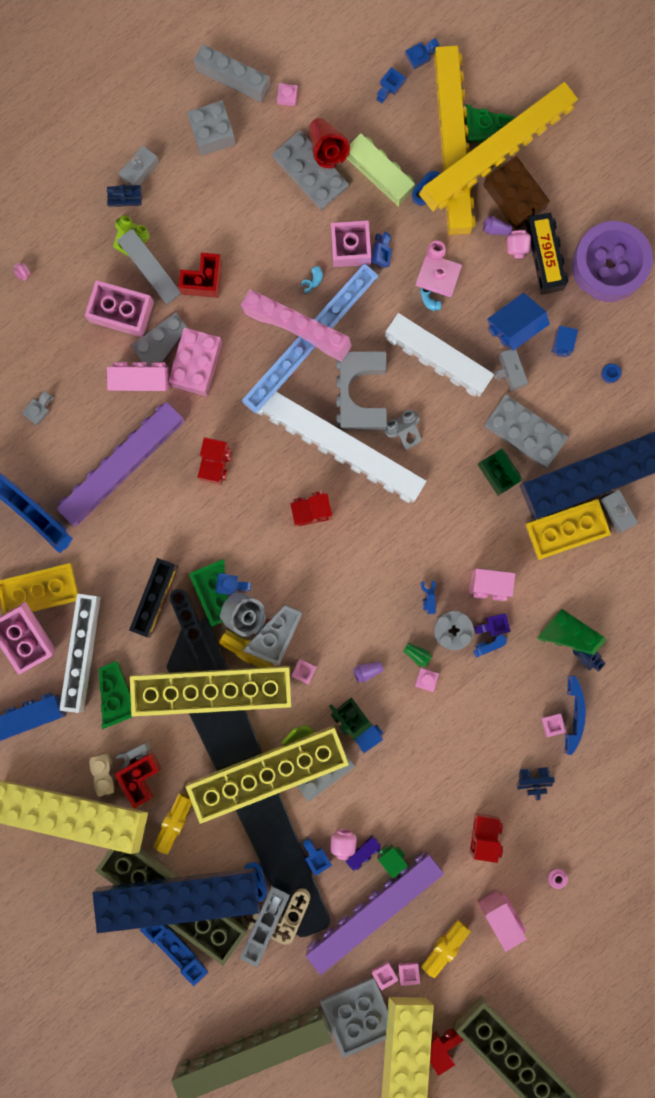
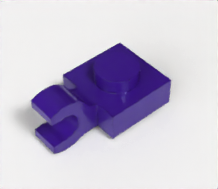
M506 613L487 617V624L474 627L475 634L489 631L491 637L511 632Z

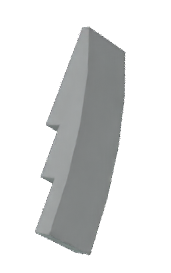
M133 229L117 240L166 305L181 295L177 286Z
M272 886L240 956L241 960L258 967L289 899V894Z

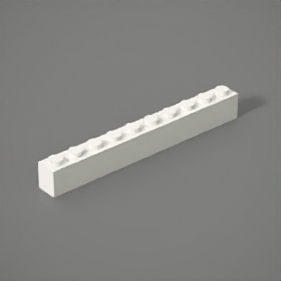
M278 392L257 413L261 416L263 414L270 417L269 421L276 425L282 424L286 427L285 430L292 435L299 434L302 436L301 439L307 444L311 445L314 443L319 446L317 449L327 455L329 452L334 455V459L339 463L344 464L346 462L351 465L350 469L354 472L366 474L369 481L375 484L377 482L381 483L386 491L392 494L393 492L400 495L399 498L407 503L410 501L415 502L427 482Z

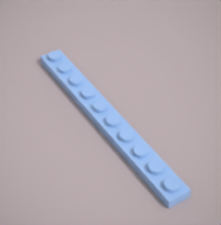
M364 263L314 320L333 328L379 275ZM299 336L242 399V402L257 414L316 346Z

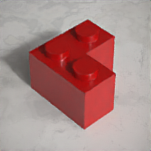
M201 252L199 271L180 269L178 288L181 295L219 298L222 268L220 254Z
M204 437L199 455L201 463L197 478L201 481L222 485V481H226L228 470L225 468L227 462L230 463L232 451H230L227 442Z
M323 491L314 492L307 500H305V497L293 499L294 502L290 503L295 527L332 520L328 493L324 494Z
M153 752L114 774L133 809L154 797L145 780L162 770Z
M475 813L469 851L474 860L498 863L499 858H502L503 846H501L498 836L502 834L503 823L500 822L499 817Z

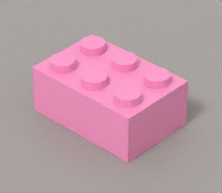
M96 280L85 317L90 323L143 337L154 301L150 295Z
M184 328L168 380L170 386L208 396L223 344L221 337Z
M113 362L112 366L107 367V390L167 391L171 389L168 383L171 366H166V362L151 363V366H147V362H135L132 365H128V362Z
M26 601L0 616V647L18 675L53 656L56 648Z
M496 890L477 901L505 952L527 940L524 935L527 931L504 893L500 894Z

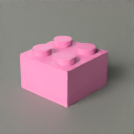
M369 221L331 223L333 267L362 266L364 263L371 265Z
M474 569L471 571L469 594H474L473 598L485 599L488 596H493V600L507 601V598L513 597L515 573Z

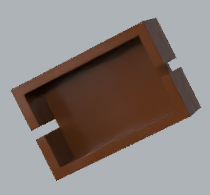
M517 156L505 163L502 169L499 167L486 176L483 184L515 230L524 225L529 216L538 215L544 211L550 202Z

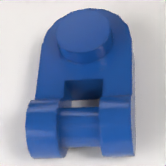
M499 635L490 644H486L485 641L475 645L476 650H473L475 657L477 658L506 645L507 639L505 636Z

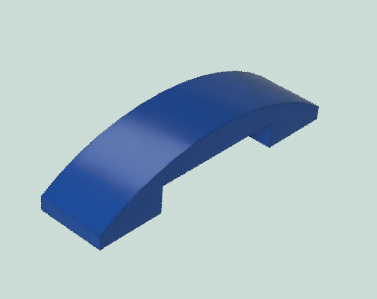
M568 675L567 695L575 696L573 734L565 733L564 753L572 755L582 738L586 707L584 694L577 677Z
M168 925L140 928V931L153 944L156 943L181 969L180 973L193 986L208 973V970L197 955Z

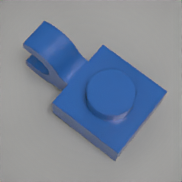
M434 38L426 46L420 42L405 51V55L414 70L430 61V55L435 53V48L439 46V43Z
M391 67L380 80L382 88L378 91L376 100L383 103L390 92L395 95L405 83L406 77Z
M384 232L383 235L377 233L375 237L377 243H374L371 262L383 268L390 266L392 249L388 246L391 234Z
M219 573L217 574L215 593L231 595L236 593V591L248 592L251 591L252 583L238 582V576Z
M422 581L420 586L422 591L426 593V599H423V610H426L427 614H436L435 581H431L432 586L430 589L425 588V582Z
M310 838L303 841V845L309 853L305 860L315 876L332 866L322 847L316 850Z

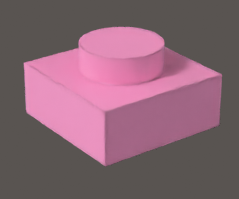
M279 83L277 104L296 106L298 85Z
M299 659L291 677L309 685L317 667Z
M420 668L415 687L434 692L439 674Z
M561 713L541 718L546 737L566 733Z
M389 961L371 971L381 991L399 981Z
M418 962L398 963L401 986L420 984Z

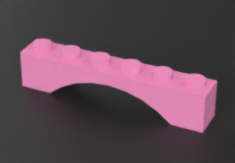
M251 289L241 303L245 315L260 322L286 329L341 362L351 348L348 336Z

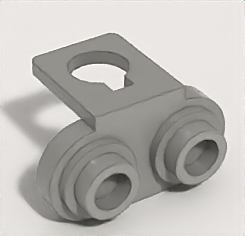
M406 410L399 418L389 420L386 429H384L388 437L399 436L406 450L422 441L416 427L420 417L417 412L412 410ZM409 432L415 434V439L412 442H406L407 433Z

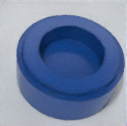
M607 364L601 371V377L607 383H614L621 377V369L617 364Z

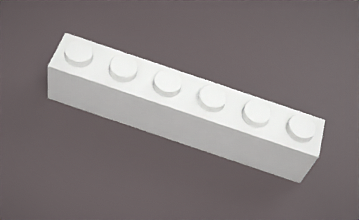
M399 313L386 330L385 337H387L386 340L389 343L401 346L406 354L410 356L412 354L419 358V362L426 366L429 364L435 368L434 371L441 376L446 375L453 384L466 388V392L472 396L477 395L480 397L494 376L489 370Z
M77 594L60 711L84 712L101 597Z

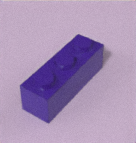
M372 835L345 862L353 871L359 870L364 861H369L373 853L376 854L380 851L381 844Z

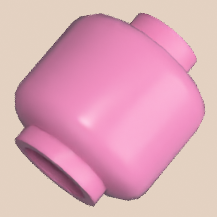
M526 230L512 231L511 235L507 237L508 254L514 255V259L525 258V254L531 252V235L526 233Z
M349 829L336 830L331 836V853L340 860H347L349 856L355 854L356 836Z

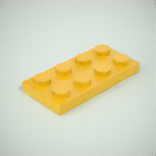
M598 499L525 524L537 560L611 535Z
M72 563L0 580L2 614L25 601L32 612L76 602L77 594H79Z

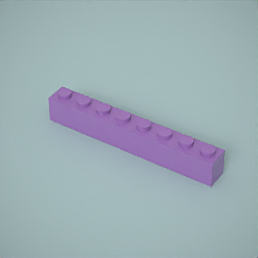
M168 402L159 405L155 409L156 413L151 418L147 417L137 431H132L127 437L128 440L124 444H119L110 457H105L100 462L101 466L96 471L92 470L82 484H77L69 497L66 496L60 500L59 506L56 509L71 525L77 527L185 422Z
M428 852L425 854L420 853L414 859L415 862L411 866L406 867L395 879H388L383 884L384 888L379 892L377 890L372 892L368 896L369 900L364 904L362 902L354 907V912L351 915L343 916L337 922L338 925L334 929H327L322 934L323 938L318 942L314 940L307 946L306 957L320 975L444 875L442 869Z

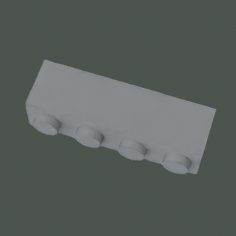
M202 44L194 59L196 71L261 103L270 89L269 76Z

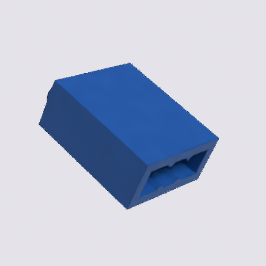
M522 293L487 318L490 326L488 330L491 335L497 336L505 347L508 346L513 351L550 325L547 312L525 293Z

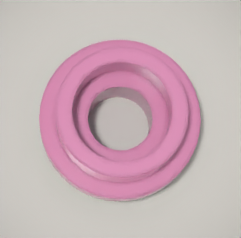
M439 240L431 242L427 248L428 255L435 259L444 257L446 253L444 243Z
M23 262L14 264L15 269H13L16 277L19 280L26 281L27 277L30 276L28 268Z
M553 869L548 874V882L553 888L561 889L566 886L568 877L562 869ZM557 876H561L560 882H555Z

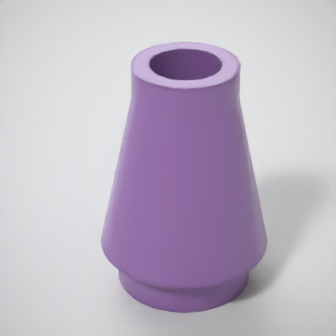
M494 216L486 217L483 231L487 232V234L509 236L511 233V224Z
M380 661L359 664L353 668V672L358 683H365L377 674L382 673L383 667Z

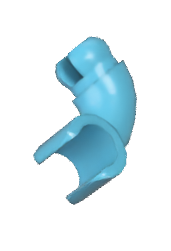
M320 266L312 268V281L307 279L302 281L301 286H309V288L304 290L305 294L310 293L313 288L321 283L323 271H321Z
M420 288V294L425 306L431 311L441 310V301L431 299L429 297L431 291L429 290L426 293L423 291V288Z

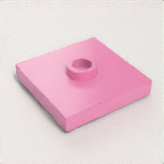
M427 253L415 286L452 297L462 265L443 258H432Z

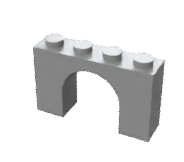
M348 352L342 362L336 359V369H340V376H337V388H340V395H337V407H340V414H337V425H340V430L373 431L386 429V408H362L351 400L348 393L349 386L355 378L362 375L386 374V352Z

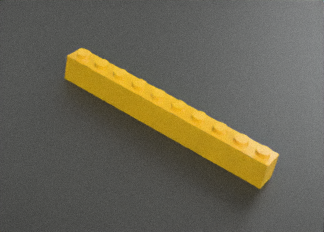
M458 46L436 47L434 54L443 172L469 153V143H466L465 139L468 136V126L464 125V119H466L467 115L466 107H463L465 89H461V83L464 80L463 71H460L462 53L458 52ZM468 187L463 189V194L457 199L451 198L449 200L450 203L446 206L448 235L470 234L472 228L475 227V216L471 213V209L474 208V199L470 197L472 187L470 189Z
M564 81L426 184L419 195L433 212L438 208L442 210L450 203L449 200L451 198L457 199L462 195L463 189L473 187L478 182L477 179L480 176L486 177L492 171V167H499L506 161L505 158L508 155L514 156L520 150V146H527L534 140L533 137L536 134L540 136L548 129V125H555L561 119V115L565 114L567 116L575 109L573 105L577 102L578 98Z

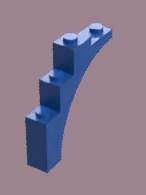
M0 472V499L30 524L57 552L61 553L67 549L73 538L66 531L67 529L64 525L46 512L39 503L24 493L17 484Z

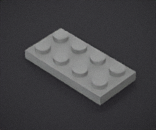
M298 131L272 154L275 161L320 211L349 188V184L335 168H323L317 164L313 157L312 144L301 131Z
M508 395L504 396L484 425L485 428L545 469L548 468L568 439V436Z

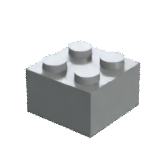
M223 100L187 112L201 156L236 145Z

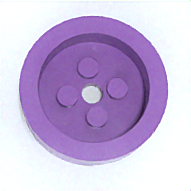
M620 221L600 223L591 228L576 247L572 258L573 276L581 290L587 292L596 300L616 302L626 299L634 294L649 276L653 263L652 249L647 238L636 227ZM608 259L612 260L615 263V267L608 268L605 262Z

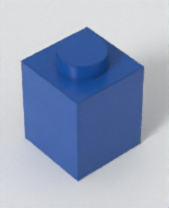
M559 325L555 332L551 352L556 353L559 357L570 356L574 351L578 329Z
M376 724L357 737L355 741L363 753H366L383 740L381 735L384 733Z

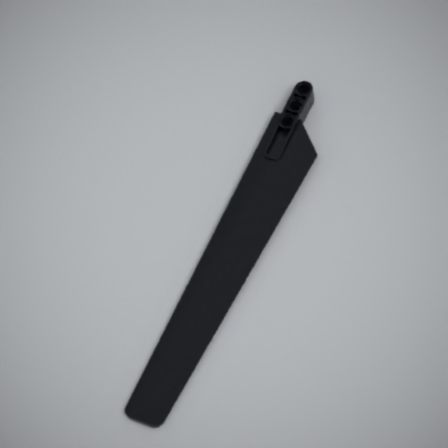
M183 589L172 591L170 602L181 626V631L166 665L168 672L228 669L208 618L199 621L187 591ZM178 592L184 595L182 603L175 601V595ZM185 610L190 611L192 614L189 621H185L182 618V613ZM192 628H196L199 631V636L196 639L191 638L189 635V631ZM245 710L189 713L216 771L263 753ZM277 793L237 809V815L271 885L290 895L284 907V912H286L296 890L302 888L310 893V902L296 935L307 937L327 928L330 923V916L310 867L305 860V855L280 794ZM300 895V897H298L299 900L297 902L296 907H300L302 901L304 900L303 895ZM296 912L288 914L291 921L299 919V915Z

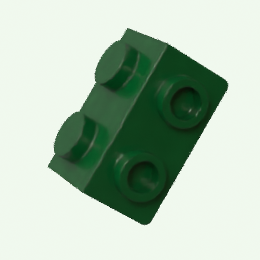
M503 448L477 464L498 496L523 480Z
M352 697L337 709L332 704L329 706L333 712L330 714L337 724L341 723L339 726L340 730L345 736L349 734L353 740L373 726Z

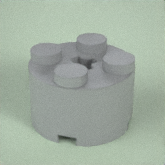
M233 593L225 601L220 618L226 627L241 636L247 637L253 633H258L263 628L266 614L264 605L257 599L245 593Z
M449 611L443 613L435 622V639L446 649L460 650L466 647L473 638V624L467 615L461 612ZM452 625H454L455 628H458V632L455 633V636H453L452 633L448 632V629H451Z

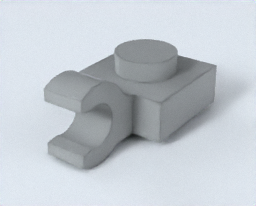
M44 391L39 401L33 398L22 414L39 426L50 412L46 407L54 397Z
M147 742L126 753L117 755L116 760L119 758L125 759V764L120 766L121 769L129 766L132 758L136 757L139 760L147 756L146 751L151 748Z

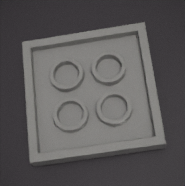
M374 976L320 999V1004L343 1058L386 1040L388 1009Z

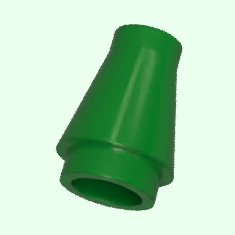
M410 642L403 650L418 667L425 668L433 657L430 651L415 646Z

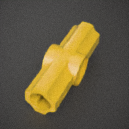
M228 629L219 641L221 646L236 653L237 657L249 664L252 663L257 667H272L274 665L271 662L244 652L243 649L250 643V640L243 639Z
M179 793L170 812L168 811L161 825L162 829L153 846L157 851L169 854L177 835L179 836L186 822L185 818L192 806L188 795Z
M457 919L445 936L442 935L437 940L433 951L423 962L421 968L435 979L446 963L451 962L456 957L459 947L471 933V930Z

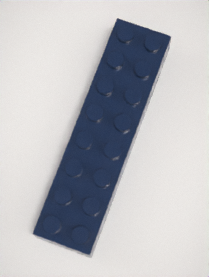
M655 432L522 483L520 489L533 521L655 474Z
M255 868L97 887L92 892L97 933L258 914L260 910Z

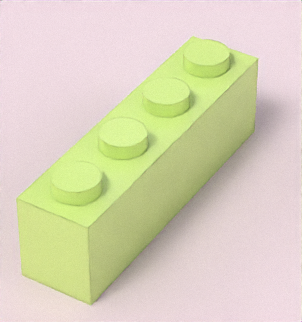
M360 133L350 144V152L347 159L399 207L412 194L415 188L413 178L408 174L405 175L396 162H391L383 150H378L369 137H364Z

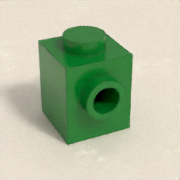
M393 844L389 847L385 845L378 852V861L392 878L408 867L407 862L403 858L406 855L399 846L395 848Z

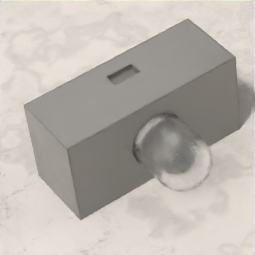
M142 146L119 172V176L129 186L141 185L159 164L158 158L146 147Z
M509 349L501 352L498 358L502 368L494 371V379L502 380L506 378L511 392L526 387L528 381L517 350Z
M620 490L599 500L617 533H621L638 524Z

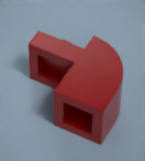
M453 1028L445 1031L442 1037H440L437 1031L432 1034L430 1063L438 1076L455 1066L449 1050L464 1041Z

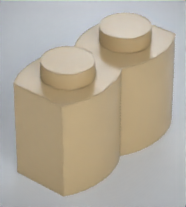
M109 752L95 755L90 759V770L95 777L94 789L98 796L112 794L118 788V780L113 772L114 761Z

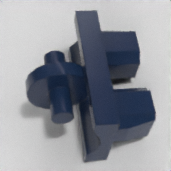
M120 184V186H108V207L142 205L141 185L125 186Z
M573 650L575 657L589 671L593 668L599 672L606 664L601 659L602 656L598 651L591 655Z
M548 767L537 769L538 778H531L530 769H521L519 771L517 790L530 789L527 790V795H534L536 801L540 800L541 794H547V788L542 787H552L553 783H555L554 776L551 777Z

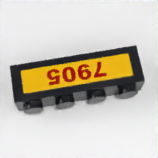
M551 212L529 216L526 221L528 234L531 235L532 255L541 295L563 291L568 284V275L563 269L564 256L559 251L560 238L556 236L555 232L557 227L556 220L552 218Z
M159 558L156 559L129 631L151 638L177 571V565Z

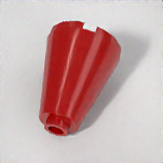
M314 119L310 123L309 130L315 161L323 168H334L339 162L342 164L350 152L347 138L325 119Z

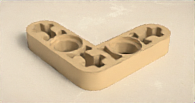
M301 888L294 892L283 919H279L277 923L280 928L277 934L273 932L271 939L285 945L293 941L310 902V893L306 889ZM300 895H303L304 900L302 901L300 907H296L297 902L299 900L298 897H300ZM259 910L258 914H253L251 921L247 920L248 915L241 916L242 924L253 930L261 911ZM296 912L299 915V919L291 921L288 914ZM285 930L289 931L287 938L283 937L282 932H285Z

